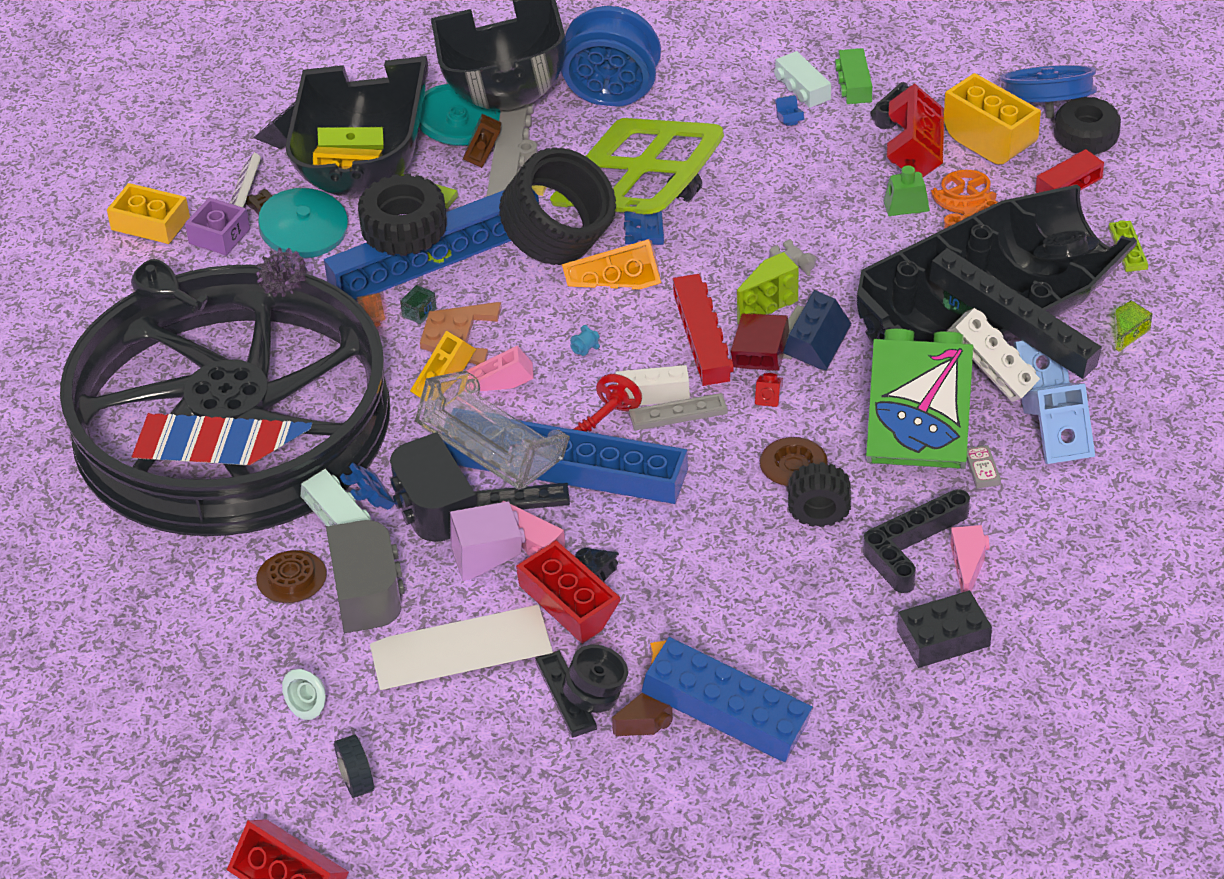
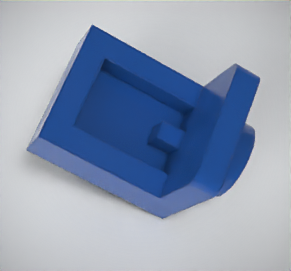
M795 95L775 99L779 121L787 126L798 124V121L805 120L804 111L798 108Z

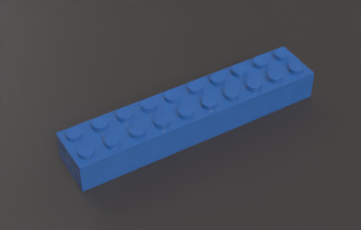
M533 190V194L539 204V196ZM503 191L446 212L447 226L444 235L435 245L432 244L431 248L427 250H420V253L414 255L413 253H408L407 256H400V254L388 255L387 252L381 253L366 242L325 258L324 265L327 282L340 288L355 301H358L510 242L511 239L507 236L499 215V204L501 203L500 198ZM448 249L451 250L452 255L448 258H444V262L437 263L433 260L427 261L428 255L426 253L428 252L434 259L438 260L446 256V254L448 253Z
M457 409L453 410L441 436L458 466L558 484L568 483L569 486L676 504L688 472L687 449Z

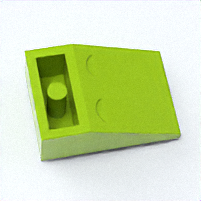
M784 252L765 259L737 289L738 324L742 313L771 314L780 308L790 306L798 301L799 267Z

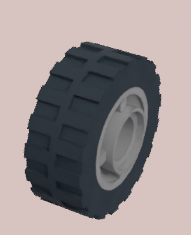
M356 734L334 741L338 767L351 797L355 798L374 791L370 765Z

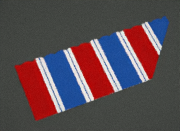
M148 413L131 458L251 465L310 430L312 422L293 423L291 421L281 422L278 420L258 421L256 419L246 420L243 418L223 419L221 417L211 418L209 416H176L174 414Z

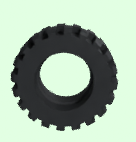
M396 174L390 178H381L379 182L372 183L369 189L366 188L358 202L362 236L367 241V244L381 253L387 252L388 255L393 256L395 254L407 256L408 253H413V255L420 253V250H427L431 248L432 244L435 245L446 231L447 217L444 195L436 184L434 185L429 179L424 180L419 175L414 177L411 174H404V176Z

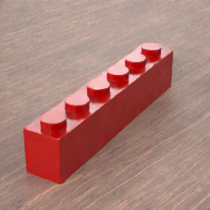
M700 273L674 277L673 295L702 386L730 382V373L734 372L733 362L731 358H727L729 355L727 343H722V328H717L718 317L716 312H712V298L707 297V283L702 282Z

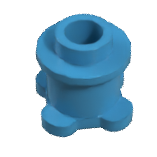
M583 325L580 328L582 332L579 335H574L570 339V347L578 355L585 356L591 348L596 350L600 348L598 332L589 329L587 325Z

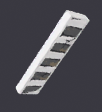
M254 152L243 165L230 204L240 207L244 206L261 156Z

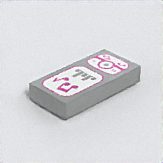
M989 445L967 448V464L976 489L1000 485L1001 478Z

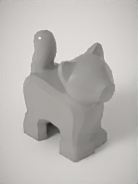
M791 239L783 242V246L786 249L783 252L807 276H810V271L814 269L815 262L817 261L815 255L803 253L798 247L793 245ZM778 245L770 249V256L768 258L782 253Z

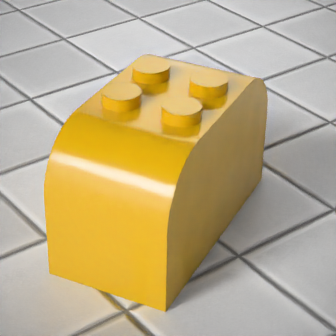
M973 73L945 92L944 123L949 134L957 142L995 164H1004L1037 141L1041 110L978 74Z

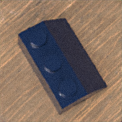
M816 290L812 292L789 333L784 354L827 371L852 325L835 298Z

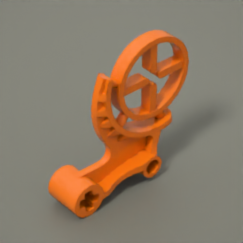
M957 170L943 178L941 190H937V188L931 190L932 198L938 205L949 211L956 212L945 216L944 229L998 203L996 201L997 194L993 191L990 192L991 183L988 176L976 170ZM962 178H973L968 181L967 193L969 195H958L963 193L965 188V181ZM951 181L958 185L949 190L946 188V185ZM979 185H986V188L981 192L975 189Z

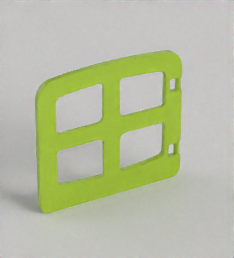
M621 118L614 122L586 157L600 168L628 170L613 188L616 197L615 212L627 211L635 212L636 214H653L665 209L692 181L722 141L724 131L720 125L711 123ZM632 134L657 135L638 157L611 156ZM674 136L702 138L699 145L686 161L656 159ZM645 172L676 173L650 199L624 197ZM557 191L550 197L553 206L574 207L564 195Z

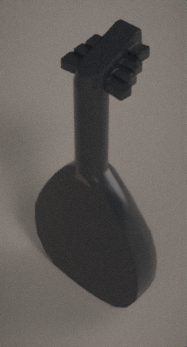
M150 259L144 262L132 275V288L142 296L158 299L176 298L192 307L191 311L193 314L197 311H202L208 302V295L206 294L204 296L201 295L196 300L181 291L173 270L161 260Z

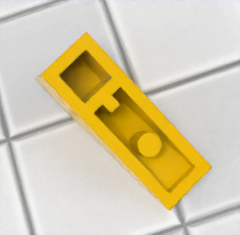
M446 331L410 392L429 402L465 369L476 348Z

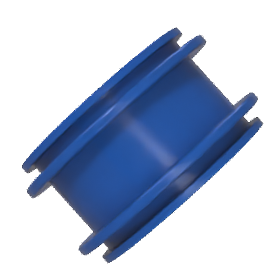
M599 6L580 14L570 23L565 35L566 54L561 74L575 94L596 105L620 107L637 101L650 91L656 78V67L661 57V44L656 32L647 20L626 8Z

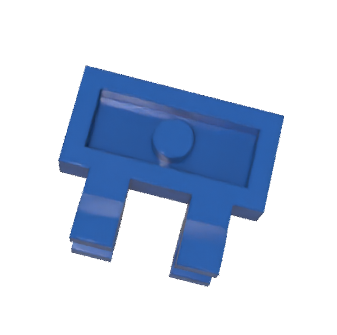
M662 211L653 214L624 212V220L626 221L624 222L625 235H632L625 236V245L637 243L638 240L645 241L648 239L652 241L653 245H664Z
M352 463L349 467L353 473L340 476L344 484L354 485L357 483L361 488L358 491L355 489L350 491L354 499L359 501L367 499L374 507L378 508L380 506L387 510L394 506L393 499L374 472Z

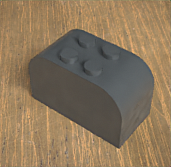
M372 520L327 526L326 532L344 634L379 628L392 623L401 612L400 595L405 594L402 579H397L402 577L400 562L394 561V559H399L397 545L391 544L387 528L381 523Z

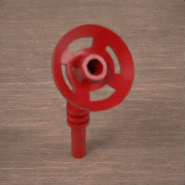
M619 374L602 376L596 385V391L605 405L593 416H587V420L583 419L582 423L578 422V426L573 430L591 432L592 428L595 429L596 425L614 409L629 412V409L638 408L642 402L641 390L632 380ZM611 382L618 383V385H617V384H611V385H608L607 387H606L605 384H606V383H611ZM626 387L633 393L634 399H629V395L625 391Z

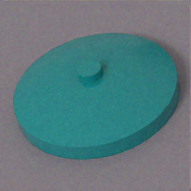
M442 84L425 91L419 128L428 137L441 143L468 145L481 114L499 121L500 110H490L476 106L459 96L449 84Z
M293 188L273 195L263 204L258 219L259 232L264 242L273 250L294 258H314L330 252L343 241L348 226L347 214L342 204L333 196L311 188Z

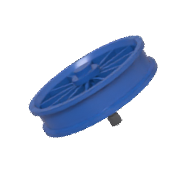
M1041 66L1014 70L1000 75V80L1004 82V90L1026 102H1045L1046 118H1055L1054 101L1081 98L1097 92V87L1093 85V75L1096 74V68L1090 66Z

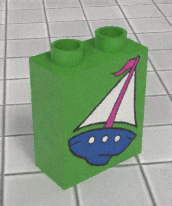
M887 329L885 330L884 340L874 339L866 453L867 463L966 469L973 344H963V334L957 332L934 333V342L914 341V332L911 330Z

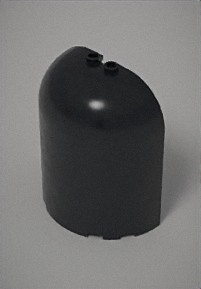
M427 56L385 60L386 78L350 82L344 65L304 69L286 141V153L297 172L313 186L325 192L345 197L361 196L366 188L369 189L372 183L379 182L381 178H390L396 174L402 176L408 168L415 150L428 77ZM383 127V149H374L382 150L381 157L353 161L352 167L349 169L339 168L336 163L313 165V152L318 147V128Z

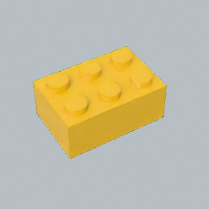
M131 183L124 187L107 208L111 230L170 244L190 218L185 196Z

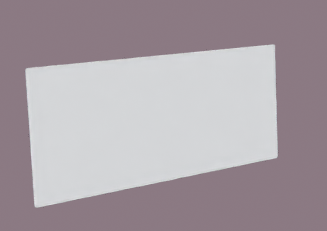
M539 605L393 635L370 643L380 690L553 653Z

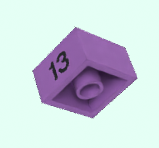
M210 197L185 223L189 244L223 255H227L250 230L246 208Z

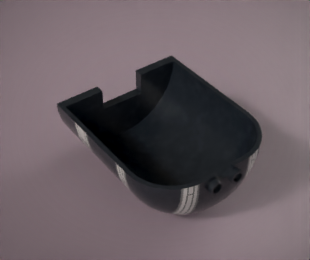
M512 0L516 18L480 27L475 26L471 9L431 18L438 63L450 87L466 101L490 110L520 108L544 95L558 78L566 54L565 32L556 0Z

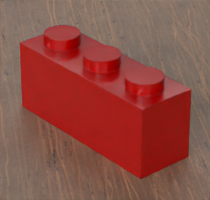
M1085 149L1049 170L1040 173L1036 179L1035 192L1039 193L1072 185H1078L1082 190L1103 178L1104 161Z

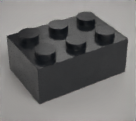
M970 590L898 611L897 632L918 668L991 646L992 626Z

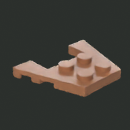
M501 302L429 311L420 340V348L434 352L446 331L467 343L474 320L498 322L502 308ZM476 348L469 362L478 365L487 361L488 349Z

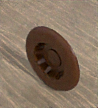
M786 437L770 443L763 450L759 460L763 474L771 481L784 486H788L792 473L795 470L799 471V467L803 465L809 466L810 463L820 464V462L828 465V458L823 448L814 441L802 437Z
M301 550L284 551L270 557L261 565L257 572L256 583L260 592L268 599L279 603H296L312 597L322 588L326 580L327 571L323 561L310 552Z

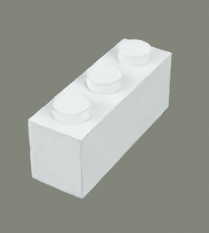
M687 365L616 372V374L629 378L639 387L642 393L640 406L690 399ZM626 387L625 391L628 393L629 399H634L633 393Z

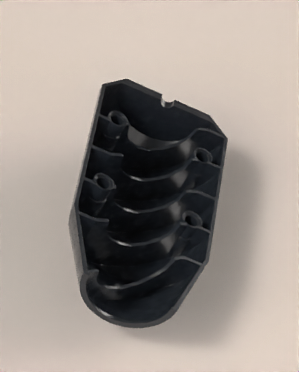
M1078 185L1002 200L862 269L857 291L858 314L860 319L863 318L867 328L865 333L872 345L874 344V339L884 340L885 330L887 329L911 330L914 332V341L934 342V333L946 332L965 312L973 309L929 280L932 260L948 248L1057 317L1083 303L1135 248L1137 240L1134 237L1121 236L1118 242L1111 247L1104 244L1093 233L1085 219L1080 202L1081 188ZM1083 231L1086 233V236H1092L1099 240L1098 246L1092 252L1070 260L1044 261L1036 258L1034 255V250L1043 244L1045 238L1060 232ZM950 296H951V303H952V304H953V300H954V299H957V300L959 301V308H958V309H957V306H958V302H957V301H955V306L949 304ZM987 318V322L1002 333L1003 339L1006 342L1016 338L1015 335Z

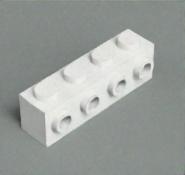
M973 308L965 312L946 331L961 333L964 335L963 344H973V361L1011 402L1022 399L1040 380L1036 375L1035 369L1022 360L1018 350L1013 346H1009L1003 339L1002 333L987 322L986 316L981 311Z

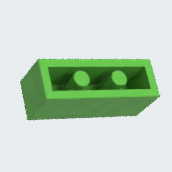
M864 48L838 50V59H835V70L838 71V84H841V97H845L847 104L871 103L873 86Z

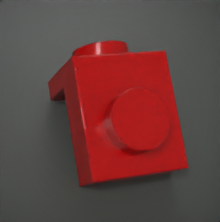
M764 373L763 376H759L756 381L755 404L777 407L779 405L780 391L783 386V378L777 377L778 375L774 373Z

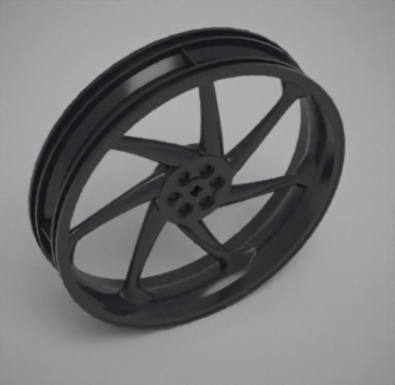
M250 264L224 265L177 274L176 278L181 291L196 300L201 295H208V302L202 311H197L193 314L191 311L192 307L176 298H149L133 292L102 313L80 336L67 358L60 382V401L62 413L71 434L74 459L80 475L88 488L110 509L138 524L164 532L192 536H228L269 529L313 512V510L300 496L301 484L326 469L330 475L337 477L344 490L348 489L351 485L344 484L340 476L353 473L349 467L352 463L365 469L370 466L384 442L389 426L391 408L389 391L384 377L383 347L378 330L372 319L359 303L340 288L323 279L288 268ZM255 321L252 343L246 361L229 360L218 353L177 335L195 328L218 323ZM271 322L307 328L323 334L340 344L337 350L298 371L268 382L271 354ZM158 342L172 348L200 367L191 375L97 396L109 378L124 364ZM355 356L365 368L367 389L361 402L345 422L316 421L268 411L274 404L308 385L350 357ZM182 398L170 414L176 416L221 417L223 419H256L258 421L278 420L281 422L291 421L293 423L312 422L311 429L303 434L326 435L330 437L295 459L266 470L250 474L245 465L223 464L232 477L194 480L148 473L156 459L138 458L132 467L126 465L99 448L92 441L88 428L95 415L101 409L141 401Z

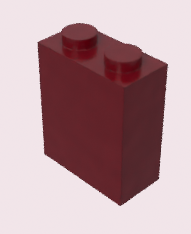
M742 313L731 348L733 367L779 371L790 331L788 316Z

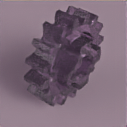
M278 248L276 254L273 251H269L270 257L263 256L264 263L257 264L260 271L256 272L260 287L264 289L265 293L271 292L274 297L278 292H280L282 297H285L286 291L293 294V288H301L299 282L306 281L304 275L308 272L305 266L306 263L297 251L292 253L290 248H287L285 252Z

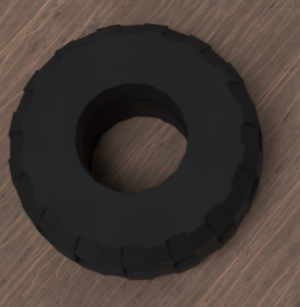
M1087 96L1071 99L1062 105L1056 113L1055 138L1065 149L1077 154L1086 149L1094 155L1106 152L1117 143L1120 135L1121 117L1115 107L1105 100Z

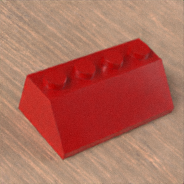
M557 540L516 565L519 586L582 644L604 629L621 601L619 595Z
M267 819L247 820L226 869L239 879H346L349 873L346 869Z

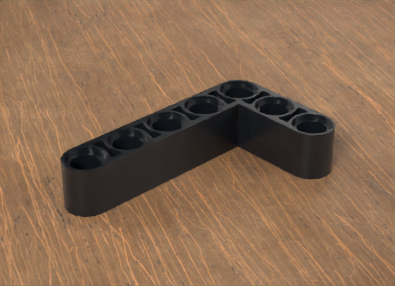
M961 489L952 490L868 530L864 534L863 555L895 591L899 593L911 592L915 587L916 567L901 550L966 520L969 516L970 495Z

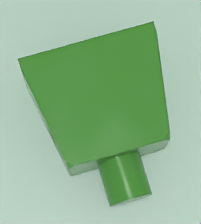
M904 166L901 174L890 176L884 198V205L888 216L930 211L924 179L920 172H915L914 167Z

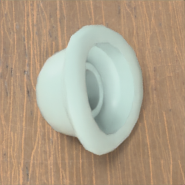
M303 669L291 670L285 675L282 682V692L289 709L295 716L303 720H313L319 716L325 705L326 693L321 679Z

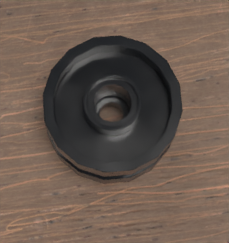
M593 644L582 646L575 652L562 683L563 692L572 704L582 710L594 713L609 711L615 706L628 676L627 664L613 649Z

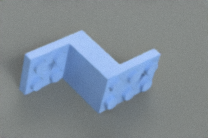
M1014 342V348L1018 350L1022 360L1030 364L1035 369L1036 375L1040 378L1024 395L1022 405L1024 414L1039 416L1045 464L1095 457L1085 383H1070L1068 369L1026 342ZM1041 355L1047 359V366L1044 369H1039L1036 366V359ZM1065 429H1070L1073 434L1072 440L1068 443L1063 442L1061 439V433Z

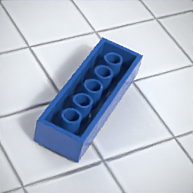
M668 637L646 672L641 691L783 762L787 761L807 726L813 706L671 637Z

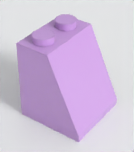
M509 501L450 512L451 549L462 581L473 579L521 554L522 543H525L523 528H518V514L516 511H512Z

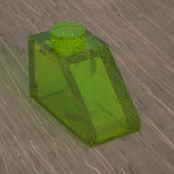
M1132 300L1123 306H1119L1114 313L1115 348L1118 352L1151 330L1153 313Z

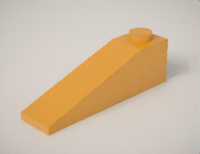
M649 239L562 264L568 287L595 288L596 286H610V288L618 289V287H632V289L640 290L661 284L658 262L652 241Z

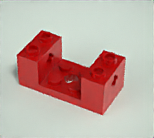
M914 83L889 102L890 119L901 125L904 131L887 143V158L901 169L904 166L914 167L915 172H920L922 177L943 164L944 108Z

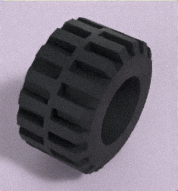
M820 462V464L810 463L809 466L803 465L799 467V471L795 470L792 473V477L789 478L788 506L792 517L795 520L799 519V523L803 525L809 524L812 527L835 525V522L840 523L843 521V517H847L849 510H851V482L848 474L844 473L843 469L836 468L833 464L825 465L823 462Z

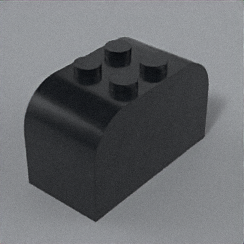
M438 432L402 444L393 451L390 457L392 471L390 481L395 492L393 500L396 508L403 510L402 515L406 525L411 524L416 534L427 541L440 542L450 539V512L477 507L475 492Z

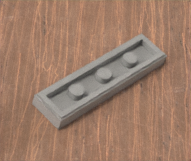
M722 393L629 409V416L634 431L728 414Z

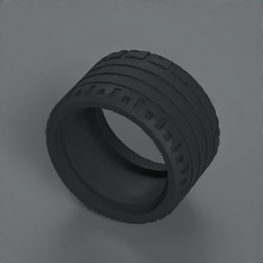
M546 148L534 153L507 185L500 198L499 215L507 236L519 250L542 263L562 265L582 258L610 226L616 213V197L612 184L606 174L588 157L571 149ZM532 186H545L564 195L578 211L583 227H570L551 218L538 204L533 194Z

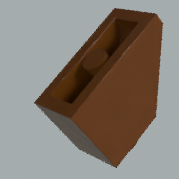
M481 114L464 153L463 160L482 168L500 133L502 122Z
M641 693L612 717L613 734L615 736L655 735L659 730L666 729L673 720L672 707Z

